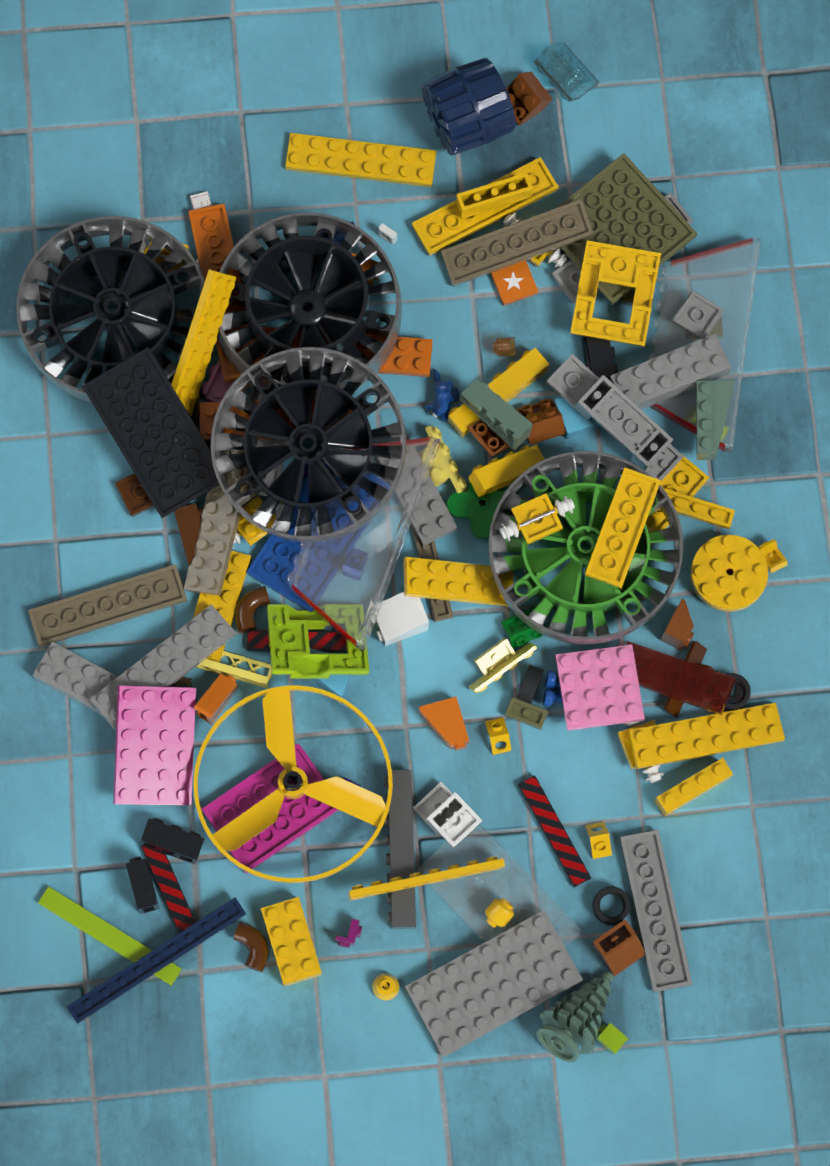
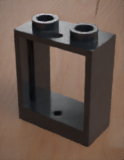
M141 857L130 859V863H126L138 911L140 914L160 909L146 859H141Z

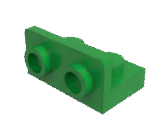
M536 606L523 611V613L529 616ZM517 615L501 621V626L508 636L512 648L522 646L529 641L543 636V634L525 624Z

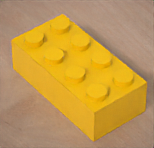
M299 897L261 908L284 987L321 976L322 972Z

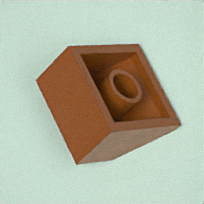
M681 599L660 640L680 651L683 646L687 647L694 635L691 632L694 625L685 600Z

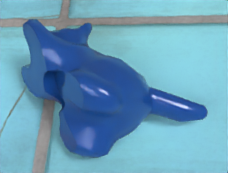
M434 369L435 397L431 404L425 405V408L428 409L433 417L440 415L441 420L445 422L450 412L449 404L459 400L460 392L452 380H441L439 372Z

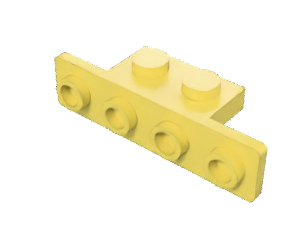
M435 426L425 427L428 436L432 437L433 441H431L432 445L418 453L435 487L451 479L457 493L467 492V483L461 477L457 463L452 460L450 449L444 444L440 430Z
M503 638L474 659L483 676L471 684L469 689L475 693L484 691L489 683L499 680L504 672L517 667L519 661L532 656L533 651L537 649L536 645L529 642L515 652L508 640Z

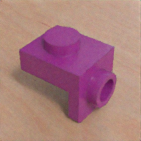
M351 920L347 938L335 937V942H339L338 946L350 948V945H355L356 937L360 938L362 926H359L360 920Z

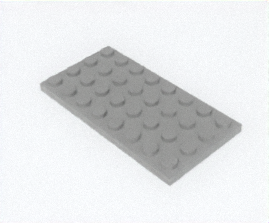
M545 910L410 983L405 988L444 1058L583 981Z

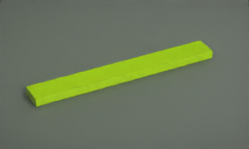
M49 886L38 902L42 907L133 963L153 951ZM171 963L154 974V976L172 986L181 973L182 968Z

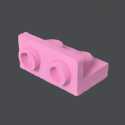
M218 361L216 365H212L209 372L210 378L208 382H204L201 388L203 399L210 402H221L226 392L236 381L224 383L221 364Z

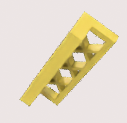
M226 651L223 652L222 658L225 656L229 657L233 664L226 665L205 659L196 666V668L216 674L222 673L225 676L229 674L236 680L267 689L272 677L270 664ZM246 662L251 670L239 669L237 665ZM261 667L269 669L267 677L256 674L255 671Z

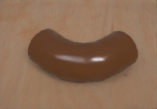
M266 586L246 593L239 600L235 610V622L238 633H244L247 630L257 628L254 619L256 609L270 604Z
M240 921L233 940L243 943L248 948L249 953L244 966L263 973L268 957L266 940L259 930Z

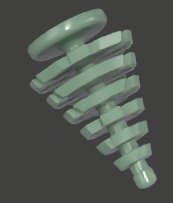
M605 971L601 978L596 977L592 979L589 983L581 986L579 991H573L570 994V998L567 995L561 1001L554 1003L551 1008H547L540 1013L543 1025L537 1031V1038L552 1055L563 1061L575 1062L579 1054L593 1052L598 1029L604 1015V1008L607 1005V997L611 991L609 984L614 980L611 972Z

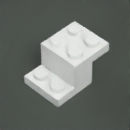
M442 782L413 807V810L438 837L442 836L453 848L482 822L481 818L456 792L452 794Z

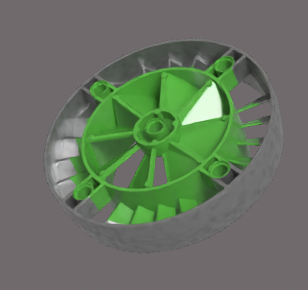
M575 451L552 456L540 461L522 473L510 485L497 505L489 535V560L494 581L511 610L525 624L549 638L581 645L599 644L619 639L640 628L653 618L668 600L674 589L683 558V534L677 511L665 490L659 485L649 515L660 508L670 528L649 533L645 523L635 551L639 553H634L622 586L624 592L620 591L616 586L585 576L584 604L578 602L582 568L585 567L586 572L616 492L613 488L619 475H622L625 467L650 476L639 466L626 459L594 451ZM576 467H583V483H578ZM598 468L605 469L602 484H596ZM560 470L565 486L556 489L546 474ZM542 482L546 487L538 489L535 484ZM526 486L529 487L535 497L547 493L553 507L555 506L556 499L560 502L564 500V496L567 499H572L575 506L572 509L573 513L565 512L564 518L573 531L570 532L563 526L562 530L542 538L544 540L566 543V547L527 549L528 545L523 535L522 538L510 537V541H508L507 538L503 539L501 535L497 534V529L502 528V523L505 526L509 525V520L517 523L515 518L506 514L505 511L506 509L511 511V508L526 502L518 496ZM586 503H592L589 526H586ZM673 541L674 550H650V543ZM588 543L591 548L583 550L580 545ZM494 552H521V555L495 557ZM569 558L571 561L544 588L539 579ZM648 560L673 563V572L648 567ZM523 568L525 576L504 589L498 575ZM645 575L667 585L668 588L665 594L641 582L643 576ZM524 586L528 592L520 594L517 589ZM635 590L656 605L649 613L634 595ZM536 594L541 602L529 616H526L518 606ZM634 605L637 610L629 612L626 606ZM618 608L630 624V627L610 634L604 614ZM554 609L556 613L549 628H546L543 624L550 611ZM568 616H574L571 635L564 634ZM586 617L593 618V637H587Z

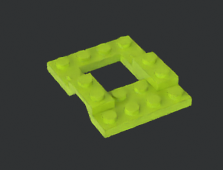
M283 604L267 605L272 674H290V679H329L330 675L369 674L363 605H322L318 607L336 624L345 625V632L356 641L355 647L346 639L347 654H310L308 629H325V625H330L315 610L312 612L296 610L289 605Z

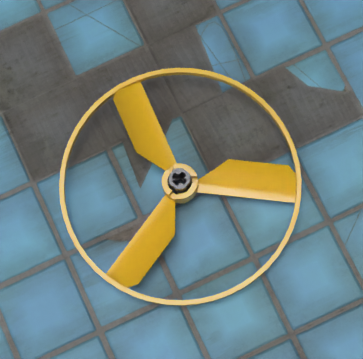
M298 685L273 687L259 691L242 699L228 709L216 721L203 741L198 753L193 779L197 812L205 832L216 848L229 861L242 870L266 880L284 883H303L328 877L348 867L361 857L377 838L389 812L393 787L392 769L387 749L370 720L357 707L336 694L314 687ZM290 691H306L332 698L354 711L368 725L380 744L387 765L389 787L386 806L381 796L337 776L308 784L305 772L296 766ZM264 696L262 701L266 746L285 768L278 778L279 788L212 835L204 820L198 796V775L202 756L212 735L230 714L249 701ZM305 794L377 827L367 844L351 859L325 873L303 878H283L260 873L241 864L226 852L237 850L275 823L284 797L298 799Z

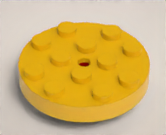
M720 535L708 540L697 551L691 565V583L698 597L708 606L726 612L739 611L751 606L763 593L768 581V565L761 550L750 540L737 535Z

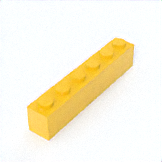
M536 348L531 351L527 350L521 355L519 361L511 362L506 367L507 370L505 372L497 373L488 386L505 402H508L547 372L550 364ZM462 404L459 408L457 406L448 413V422L462 438L470 432L468 427L480 419L465 404Z

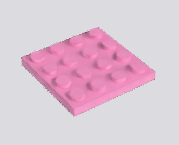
M632 645L564 653L555 656L567 731L644 721L645 717Z

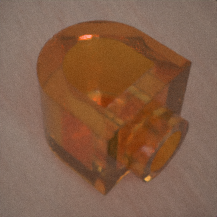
M515 337L497 338L496 342H493L494 353L498 357L515 356Z

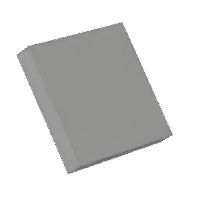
M692 291L672 319V322L698 339H703L709 335L724 313V309L697 292Z

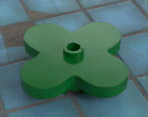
M468 481V491L453 493L448 498L447 509L454 518H468L472 535L477 539L485 540L489 538L494 513L506 491H493L478 497L472 484ZM480 502H483V503H485L486 505H485V506H480L479 503H480ZM506 509V514L513 515L510 510Z

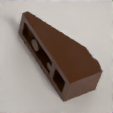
M196 503L174 511L188 566L193 560L201 524L202 509H197Z

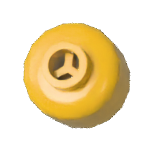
M495 898L485 909V915L488 917L486 921L494 928L496 926L505 927L514 916L513 905L504 898Z

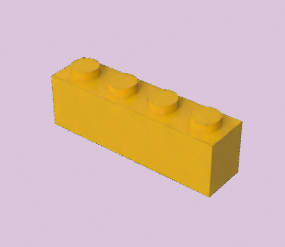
M526 172L456 194V205L461 219L531 198L533 187Z
M537 444L531 447L527 445L522 447L517 453L510 452L500 460L498 458L488 462V465L476 466L472 469L468 479L478 497H481L512 484L527 469L545 460Z
M721 758L657 796L654 801L664 817L730 779L733 773L724 758Z

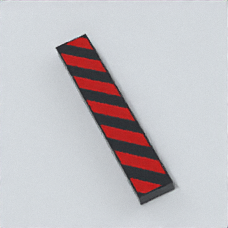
M247 630V651H270L268 631ZM308 631L310 649L322 652H347L346 638L339 632Z
M534 775L519 783L520 791L572 886L575 888L590 880L589 872L536 776Z
M141 846L176 928L181 933L195 924L196 921L167 855Z

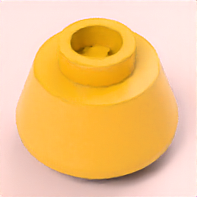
M383 973L374 979L372 989L377 998L385 1001L391 1000L399 992V982L392 974Z

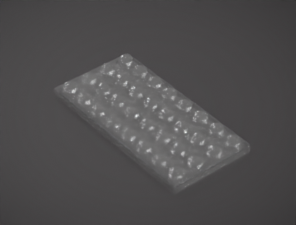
M480 824L454 848L448 842L443 844L416 870L417 873L421 872V875L429 874V870L440 868V871L448 870V866L456 864L464 867L467 866L468 862L475 860L483 863L486 862L487 858L497 856L498 859H504L505 866L502 869L428 884L483 943L545 910L564 947L582 932L569 916ZM495 898H504L514 907L512 909L514 916L505 927L496 926L494 928L486 921L488 917L485 915V909Z

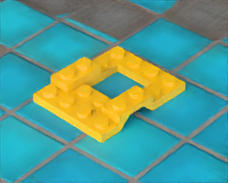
M587 240L570 334L644 347L661 253ZM599 282L635 288L629 324L592 318Z

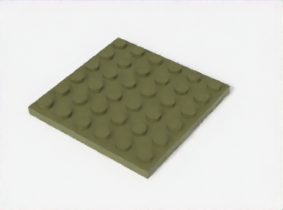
M625 153L558 206L561 207L582 199L594 233L593 236L561 247L580 270L582 269L587 240L661 253L660 267L697 236V232ZM599 282L597 289L611 305H614L633 288Z

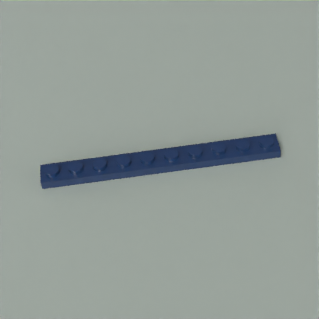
M233 898L68 1005L69 1012L76 1023L79 1024L245 916L246 912L237 898Z

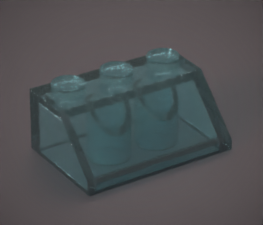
M565 43L547 46L534 61L538 71L549 79V83L557 88L562 98L568 102L578 100L599 84V81Z

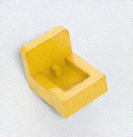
M775 539L764 542L758 547L766 559L770 573L788 565L786 558L778 549Z

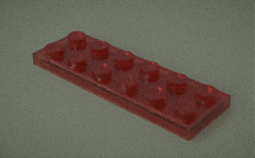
M629 641L626 645L633 646L639 687L722 715L736 682L734 677Z

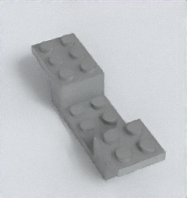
M573 354L546 381L587 421L592 417L633 455L630 460L653 478L662 481L684 457L670 444L673 439L604 375L599 379Z

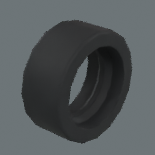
M529 665L517 699L532 703L544 672L543 669Z
M736 673L721 676L713 689V699L721 709L726 711L743 708L751 695L748 681ZM734 681L742 687L743 696L739 702L728 703L723 700L720 690L724 683Z
M615 886L601 889L594 897L592 903L593 913L596 918L607 925H616L622 922L629 914L631 908L627 893ZM608 894L617 895L623 902L622 912L616 917L605 916L600 909L601 899Z

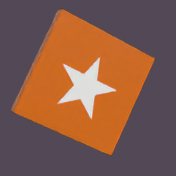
M526 260L490 273L503 306L537 295L539 292Z

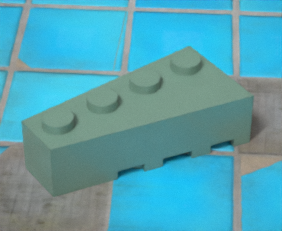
M476 378L461 393L460 400L514 451L531 435L533 424L505 402L498 394L494 393L484 381Z
M735 380L697 381L696 460H716Z

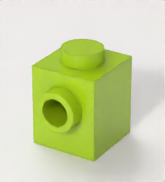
M611 1023L607 1026L603 1024L599 1028V1036L596 1039L613 1055L628 1040Z

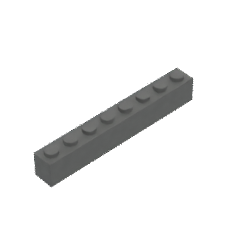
M392 770V797L389 815H387L385 820V826H389V834H386V846H390V854H386V865H390V873H387V883L390 882L391 878L401 876L402 879L410 878V874H414L411 770ZM384 776V788H388V776ZM385 795V806L388 795ZM415 887L387 893V904L391 905L392 912L388 913V924H392V929H416Z

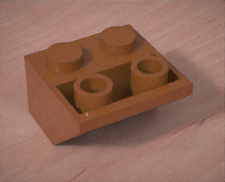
M532 71L520 73L506 88L514 110L515 121L519 126L542 112L553 100Z
M551 398L542 399L537 403L523 405L521 408L516 409L533 424L531 435L527 438L530 445L566 434L562 414Z
M481 419L468 427V430L491 457L504 453L511 448Z
M626 919L591 943L613 976H616L645 955L644 948Z

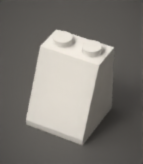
M404 592L372 606V613L369 614L373 625L377 624L379 629L376 631L380 642L383 641L385 646L428 631L429 620L420 598L404 596Z

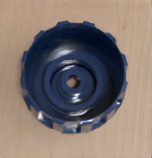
M482 58L455 67L422 84L423 101L427 107L429 119L435 122L434 131L437 137H440L444 150H447V153L451 156L488 144L512 132L516 127L515 114L507 89L499 72L488 58Z

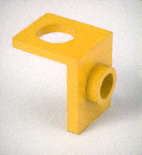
M504 717L485 721L492 754L496 755L511 751L509 732ZM500 741L506 742V745L503 748L499 749L495 747V745Z
M605 822L585 825L590 837L592 858L597 859L611 856L610 836ZM596 827L602 828L600 831H592Z

